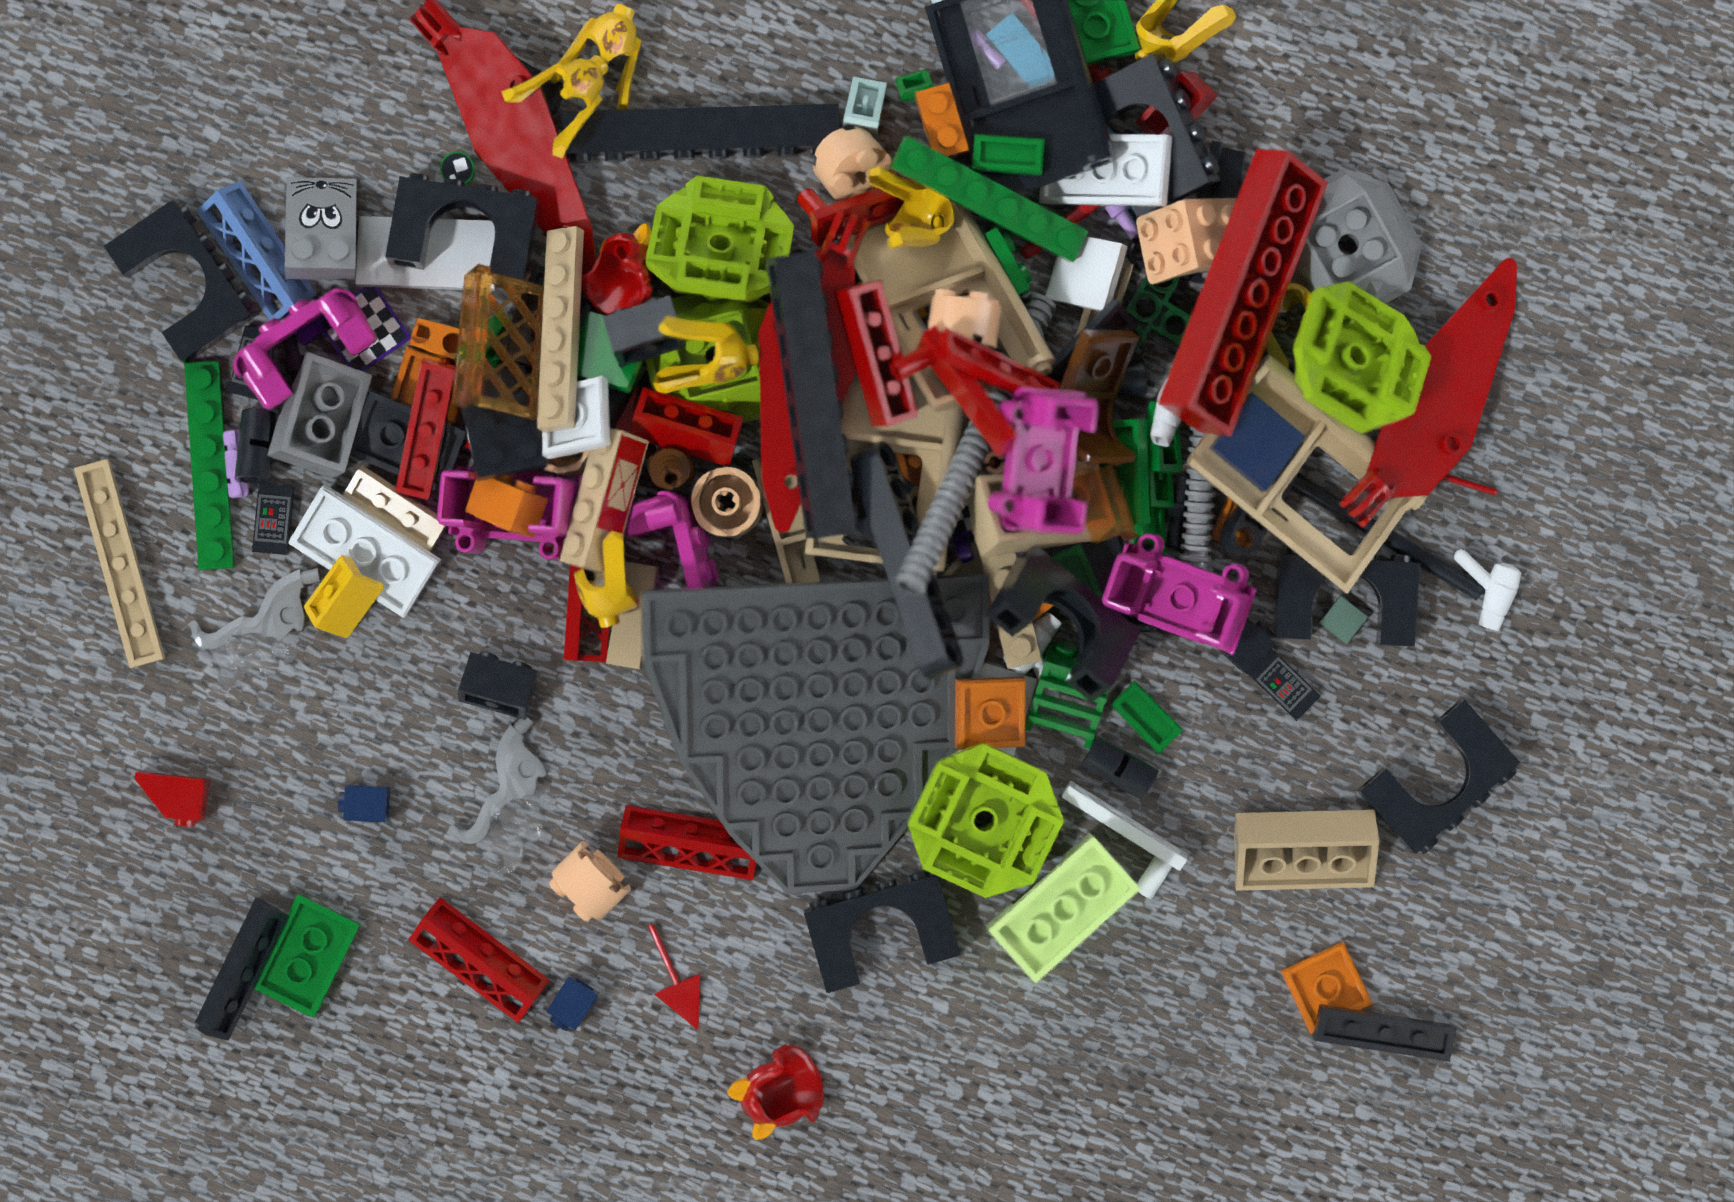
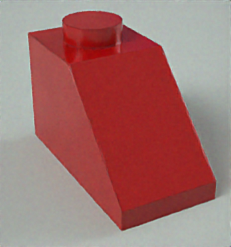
M1180 72L1176 76V80L1180 89H1184L1190 98L1191 108L1189 109L1194 121H1196L1218 95L1196 72ZM1149 106L1135 122L1147 135L1172 136L1167 119L1159 110L1152 106Z
M144 771L135 772L134 779L165 818L175 819L174 825L195 827L196 821L205 820L210 779Z

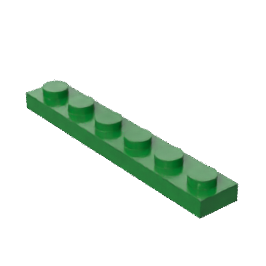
M904 136L889 167L893 171L1068 262H1074L1088 233L1086 229L908 136Z
M220 361L184 363L198 570L235 568L231 507L227 485L229 484V479H227L225 451L227 450L223 440L225 421Z

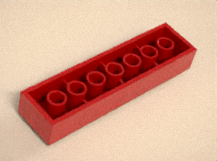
M1256 149L1158 401L1159 405L1199 433L1231 437L1328 185L1327 181L1288 150Z

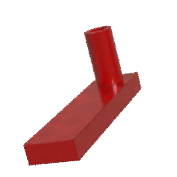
M904 178V179H906V180H908V181H911V182H913V183H916L915 181H913V180H911V179H909V178ZM811 188L803 190L797 198L798 204L811 218V239L817 246L823 245L838 208L845 210L833 241L837 240V236L842 234L851 213L858 216L851 233L852 235L859 231L864 219L871 221L868 228L893 220L905 201L878 188L827 205Z
M933 326L925 330L916 350L891 362L890 369L893 376L901 382L930 366L996 455L1000 457L1009 452L1018 434L974 376L941 361L938 338L941 332L938 328Z
M946 328L938 336L941 361L1011 395H1015V392L1021 387L1061 390L1059 382L949 328Z
M424 358L421 361L395 489L397 493L429 500L432 496L458 369L454 361L449 358H443L439 361Z

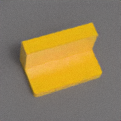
M340 555L303 608L315 628L347 638L380 595L384 586L381 581L361 575L352 558Z

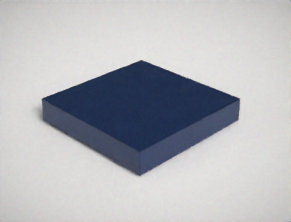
M1252 392L1245 398L1231 437L1218 435L1209 449L1257 489L1264 492L1270 487L1305 438V435Z

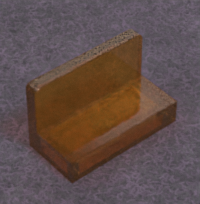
M1112 465L1073 478V485L1078 500L1087 503L1085 522L1093 543H1099L1121 535L1125 541L1138 537L1118 473Z

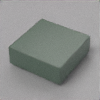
M1339 596L1319 621V624L1344 644H1347L1368 617L1342 596Z

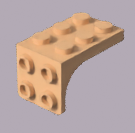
M1237 198L1183 199L1138 217L1136 225L1149 283L1159 284L1179 276L1209 271Z

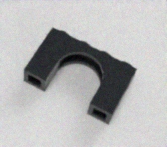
M1153 53L1094 83V87L1105 121H1109L1141 104H1147L1156 108L1167 119L1172 135L1167 196L1168 206L1220 181L1217 173L1219 165L1214 155L1207 151L1203 141L1205 133L1202 126L1193 119L1189 109L1191 108V101L1188 94L1179 87L1175 77L1177 76L1175 64L1171 58L1166 57L1165 53ZM1132 206L1137 217L1163 208V206Z
M410 173L409 177L400 176L385 258L390 265L424 270L430 232L435 222L443 214L453 209L471 208L485 214L494 224L495 238L489 267L491 280L526 286L540 208L537 197H532L533 193L521 189H513L512 193L499 192L498 187L488 184H478V188L464 186V182L456 179L447 178L441 183L430 181L429 176L418 173Z
M171 200L104 245V248L120 272L128 278L161 256L171 253L190 255L200 264L206 281L205 293L200 304L191 313L161 332L180 361L188 363L254 319L255 317L250 310L255 305L244 290L240 292L236 290L231 282L236 277L226 262L223 261L220 264L217 262L212 254L216 250L215 245L205 232L199 235L193 226L197 219L187 204L180 206L179 203Z
M1035 544L1016 558L986 616L1013 637L1033 622L1042 603L1054 605L1064 611L1073 621L1080 638L1078 657L1065 681L1090 702H1093L1112 689L1140 630L1117 611L1105 606L1098 595Z
M1287 548L1286 554L1278 555L1273 638L1311 640L1314 596L1320 585L1327 578L1291 548ZM1375 554L1360 575V578L1364 579L1372 587L1378 601L1376 644L1414 647L1420 563H1411V556L1390 555V561L1376 560L1377 554Z
M1465 699L1457 701L1434 722L1460 751L1465 763L1464 783L1452 799L1439 805H1424L1412 798L1387 768H1381L1356 790L1413 854H1417L1419 851L1425 854L1432 849L1439 841L1436 838L1439 833L1445 828L1448 831L1453 830L1464 820L1465 817L1462 815L1464 811L1471 805L1474 808L1479 807L1491 796L1488 792L1489 789L1497 782L1500 785L1505 784L1517 773L1514 767L1520 763L1519 760Z
M922 870L909 874L911 881L897 884L896 879L877 883V890L864 894L863 889L859 888L843 893L844 900L830 903L829 898H824L809 903L810 909L804 911V916L826 994L860 984L849 937L852 926L857 918L865 911L874 907H894L903 911L912 919L919 934L927 965L961 956L937 875H930V872Z

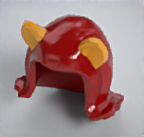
M647 223L640 225L633 234L617 233L606 238L601 244L600 254L592 270L582 275L581 291L584 297L592 303V308L598 314L607 316L617 309L635 307L644 304L652 298L650 294L653 291V286L650 285L653 273L645 267L651 230Z
M785 1044L772 1052V1059L774 1061L756 1067L747 1077L736 1080L727 1090L729 1097L739 1100L745 1114L752 1119L754 1123L752 1136L755 1140L764 1139L776 1127L794 1124L804 1116H807L809 1122H816L820 1114V1109H822L824 1102L822 1077L818 1067L813 1063V1059L800 1047L793 1044L789 1046Z

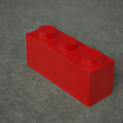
M643 387L633 415L630 434L648 440L653 445L664 448H677L687 455L730 467L744 417Z

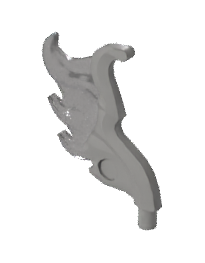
M318 568L306 571L299 569L276 581L267 591L258 614L252 618L241 616L211 634L203 632L197 620L190 622L192 636L196 643L203 648L209 649L220 666L219 680L216 683H209V688L217 692H229L242 682L244 675L253 667L260 669L257 679L262 680L269 674L275 658L281 652L286 655L284 665L287 666L294 660L297 644L291 630L295 628L296 631H303L305 624L301 591L307 584L321 582Z
M527 715L525 720L519 719L513 726L510 724L498 745L496 766L500 783L499 790L494 794L488 795L476 823L471 829L461 830L455 825H451L448 829L456 839L463 843L474 844L481 842L497 849L504 859V865L498 870V873L512 872L520 865L524 855L523 838L528 830L534 831L536 839L540 838L542 831V821L539 815L540 804H547L549 812H553L555 806L552 792L545 785L537 782L539 776L544 777L547 775L541 761L526 748L523 742V734L534 724Z

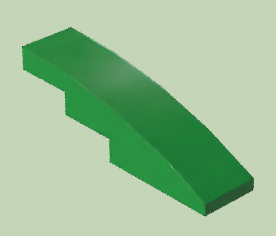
M1157 401L1149 402L1145 418L1147 419L1150 524L1133 525V544L1138 545L1140 537L1145 534H1158L1164 539L1166 544L1164 509L1174 508L1172 473L1183 472L1179 426L1169 447L1154 444L1150 436ZM1150 538L1147 545H1155L1154 540Z

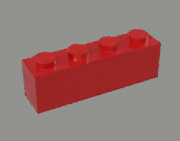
M882 280L867 281L835 291L872 427H888L919 417L909 378L900 382L893 376L890 369L891 362L903 356Z

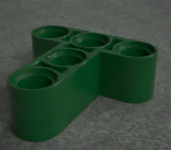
M1147 275L1145 276L1126 308V312L1138 325L1133 331L1139 336L1134 352L1142 345L1149 332L1177 348L1180 347L1191 315L1167 302L1178 284L1179 277L1171 279L1170 286L1161 288L1156 284L1149 283ZM1140 300L1150 301L1154 307L1153 315L1145 318L1141 317L1136 312V303ZM1171 317L1180 319L1184 327L1183 332L1179 335L1170 334L1165 327L1166 320Z

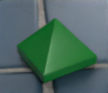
M927 69L894 79L902 101L916 103L915 92L934 87Z

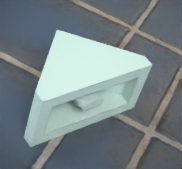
M853 77L843 120V128L845 130L855 129L854 126H860L868 130L871 135L877 136L887 83Z

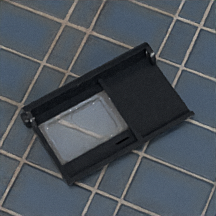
M943 0L925 6L947 83L951 87L972 164L975 134L1045 139L1042 176L975 172L1017 194H1021L1103 167L1116 160L1068 0Z

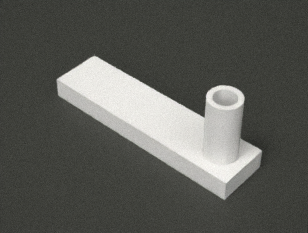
M1069 781L1062 793L1063 799L1155 855L1137 883L1140 888L1138 892L1152 899L1172 867L1178 871L1182 869L1187 861L1188 853L1073 781Z

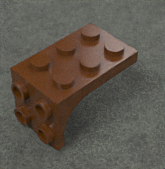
M1082 330L1067 370L1064 373L1060 386L1061 390L1086 392L1085 396L1082 397L1093 399L1098 404L1095 432L1081 429L1078 431L1076 455H1078L1077 459L1086 465L1096 466L1097 463H1109L1118 466L1121 463H1133L1137 456L1119 440L1114 430L1112 419L1113 405L1139 340V336L1132 331Z

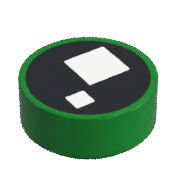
M458 151L451 152L441 161L440 173L443 179L460 180L466 186L475 176V164L467 154Z

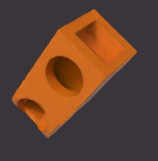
M417 318L409 345L457 361L455 355L459 348L466 341L471 343L477 334Z

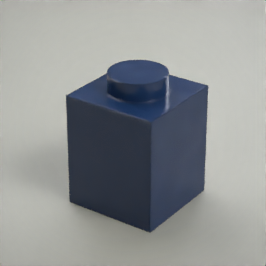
M345 785V792H339L338 812L343 813V820L388 822L391 787Z
M571 974L546 1011L552 1015L550 1021L564 1031H567L569 1027L576 1030L600 992Z

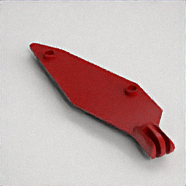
M425 0L424 4L420 5L408 20L437 51L476 155L510 193H512L513 189H521L533 193L532 197H537L540 204L537 225L546 235L549 230L578 226L584 230L582 275L592 270L596 261L593 227L566 153L563 159L552 153L554 139L559 133L542 87L540 86L521 102H505L501 91L519 85L534 76L495 32L460 27L438 0Z
M838 208L823 246L815 251L816 257L821 260L823 266V278L820 279L821 292L826 295L828 301V314L825 315L826 327L831 330L833 336V349L830 350L831 362L836 365L838 371V384L835 385L836 397L843 404L855 375L856 366L835 291L855 285L854 260L871 221L863 220L851 250L846 248L858 216L850 214L838 244L832 243L845 210ZM771 300L758 331L762 485L774 527L778 532L785 533L790 530L801 500L798 480L797 485L791 489L787 488L784 483L788 475H794L797 478Z
M1504 259L1424 345L1430 353L1431 359L1414 414L1381 427L1366 474L1339 502L1342 508L1352 503L1347 510V513L1352 518L1358 516L1367 508L1356 521L1360 527H1364L1390 498L1428 496L1471 448L1515 312L1517 263L1513 259ZM1487 296L1491 299V305L1487 303Z

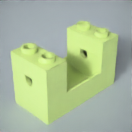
M1090 833L1086 834L1063 855L1065 859L1015 904L1011 902L986 924L991 935L1035 984L1140 890L1139 886Z

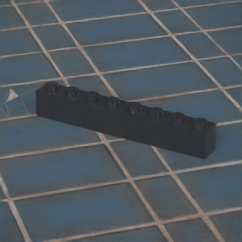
M839 104L594 111L573 139L566 155L570 157L571 163H590L591 157L605 156V162L626 161V156L639 155L640 161H659L660 155L674 154V160L695 159V154L709 153V159H728L729 153L743 152L744 158L764 157V152L778 151V157L799 156L798 151L812 150V155L815 156L816 149L823 139L839 129ZM580 111L561 112V132L575 119Z
M816 251L767 258L766 266L806 538L818 539L855 533V524L858 523V510L855 503L851 501L850 489H853V475L846 466L845 454H848V441L846 435L842 434L840 420L843 419L842 402L836 397L835 385L838 384V371L836 365L831 362L830 350L833 349V336L831 330L826 327L825 315L828 314V301L826 295L821 292L820 279L823 278L822 262L816 257Z

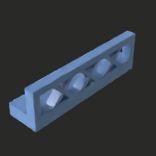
M241 181L218 189L196 210L269 320L276 317V319L278 318L281 321L289 314L288 309L304 298L309 302L317 296L307 279H285V246ZM215 205L222 214V223H219L211 212ZM233 235L237 236L241 242L242 252L237 251L233 245ZM252 264L256 265L260 270L261 281L257 280L252 273ZM271 293L276 294L283 305L279 311L271 301Z

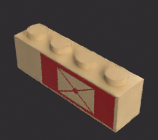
M610 428V446L589 451L559 560L604 574L602 542L612 531L624 534L649 443L648 440Z

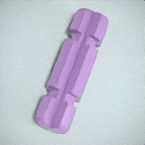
M229 430L223 434L224 446L228 448V451H225L227 479L231 481V483L227 484L228 495L231 498H242L249 494L248 483L234 479L240 430Z

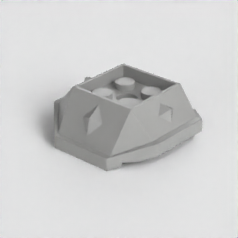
M1344 168L1325 178L1324 180L1328 182L1290 283H1298L1312 293L1322 286H1331L1350 281L1385 304L1410 291L1422 242L1390 185ZM1349 237L1354 241L1356 248L1353 254L1348 255L1340 251L1338 247L1340 238ZM1302 302L1297 303L1296 305L1300 312L1305 313L1306 310Z

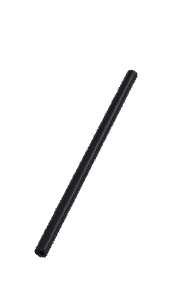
M1159 391L1157 392V394H1156L1155 398L1153 399V401H1157V397H1158V395H1159ZM1300 473L1297 474L1290 487L1365 534L1370 531L1377 521L1372 518L1364 527H1360L1356 521L1364 512L1352 518L1347 513L1351 504L1342 508L1339 505V502L1342 500L1341 498ZM1394 530L1391 531L1383 545L1400 555L1411 556L1413 563H1420L1421 568L1476 601L1485 589L1475 579Z

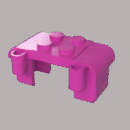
M334 289L310 303L307 299H302L288 309L291 315L281 322L275 317L258 328L261 335L236 354L233 367L237 376L243 377L263 407L274 409L284 403L293 393L291 392V386L268 354V350L323 314L352 356L357 355L375 343L377 334L358 305V299L345 289Z
M1021 387L1015 392L1013 400H1004L999 404V411L1018 434L1011 450L1006 453L1002 492H994L988 498V508L994 513L1001 514L1002 524L1006 529L1080 534L1084 531L1087 503L1068 497L1072 496L1078 431L1081 429L1095 432L1098 404L1093 399L1082 397L1085 396L1086 392Z
M455 465L454 470L442 472L437 521L440 525L449 526L448 534L457 535L455 545L460 552L480 554L486 547V538L541 542L539 553L543 558L560 560L583 475L565 477L555 473L533 471L510 475L514 477L513 484L516 485L517 480L534 485L537 487L536 494L548 498L539 526L529 525V531L536 533L535 537L532 538L510 532L465 512L477 478L475 468Z
M660 491L657 492V496L632 503L624 530L625 537L631 535L636 537L673 528L687 587H716L715 581L719 580V573L715 561H710L707 547L711 546L710 535L697 522L692 510L691 497L684 492Z
M1145 534L1141 536L1138 545L1126 543L1123 552L1116 557L1102 598L1103 604L1141 622L1198 643L1215 647L1234 656L1257 589L1246 585L1249 578L1248 569L1241 564L1229 565L1224 569L1222 576L1162 554L1165 545L1164 539L1158 534ZM1150 538L1155 542L1153 550H1150L1147 545ZM1234 569H1237L1240 573L1238 581L1232 578V571Z

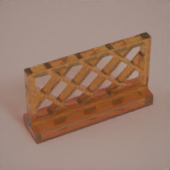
M477 264L464 275L452 405L466 408L472 404L535 420L538 418L544 286L490 272V266ZM491 284L501 286L509 296V299L499 305L491 294ZM525 292L539 296L538 309L532 313L519 297ZM510 302L515 304L524 317L515 325L502 309ZM494 313L507 329L497 337L488 326V317ZM526 321L535 332V341L528 345L517 330ZM509 333L521 349L520 352L512 357L499 341ZM490 346H493L504 361L495 369L492 368L485 358V351ZM522 354H525L533 365L532 374L525 377L514 362ZM505 366L509 368L519 382L509 390L497 375V372ZM488 378H490L501 393L496 399L482 396V385ZM520 386L523 387L530 397L529 407L519 405L511 394Z

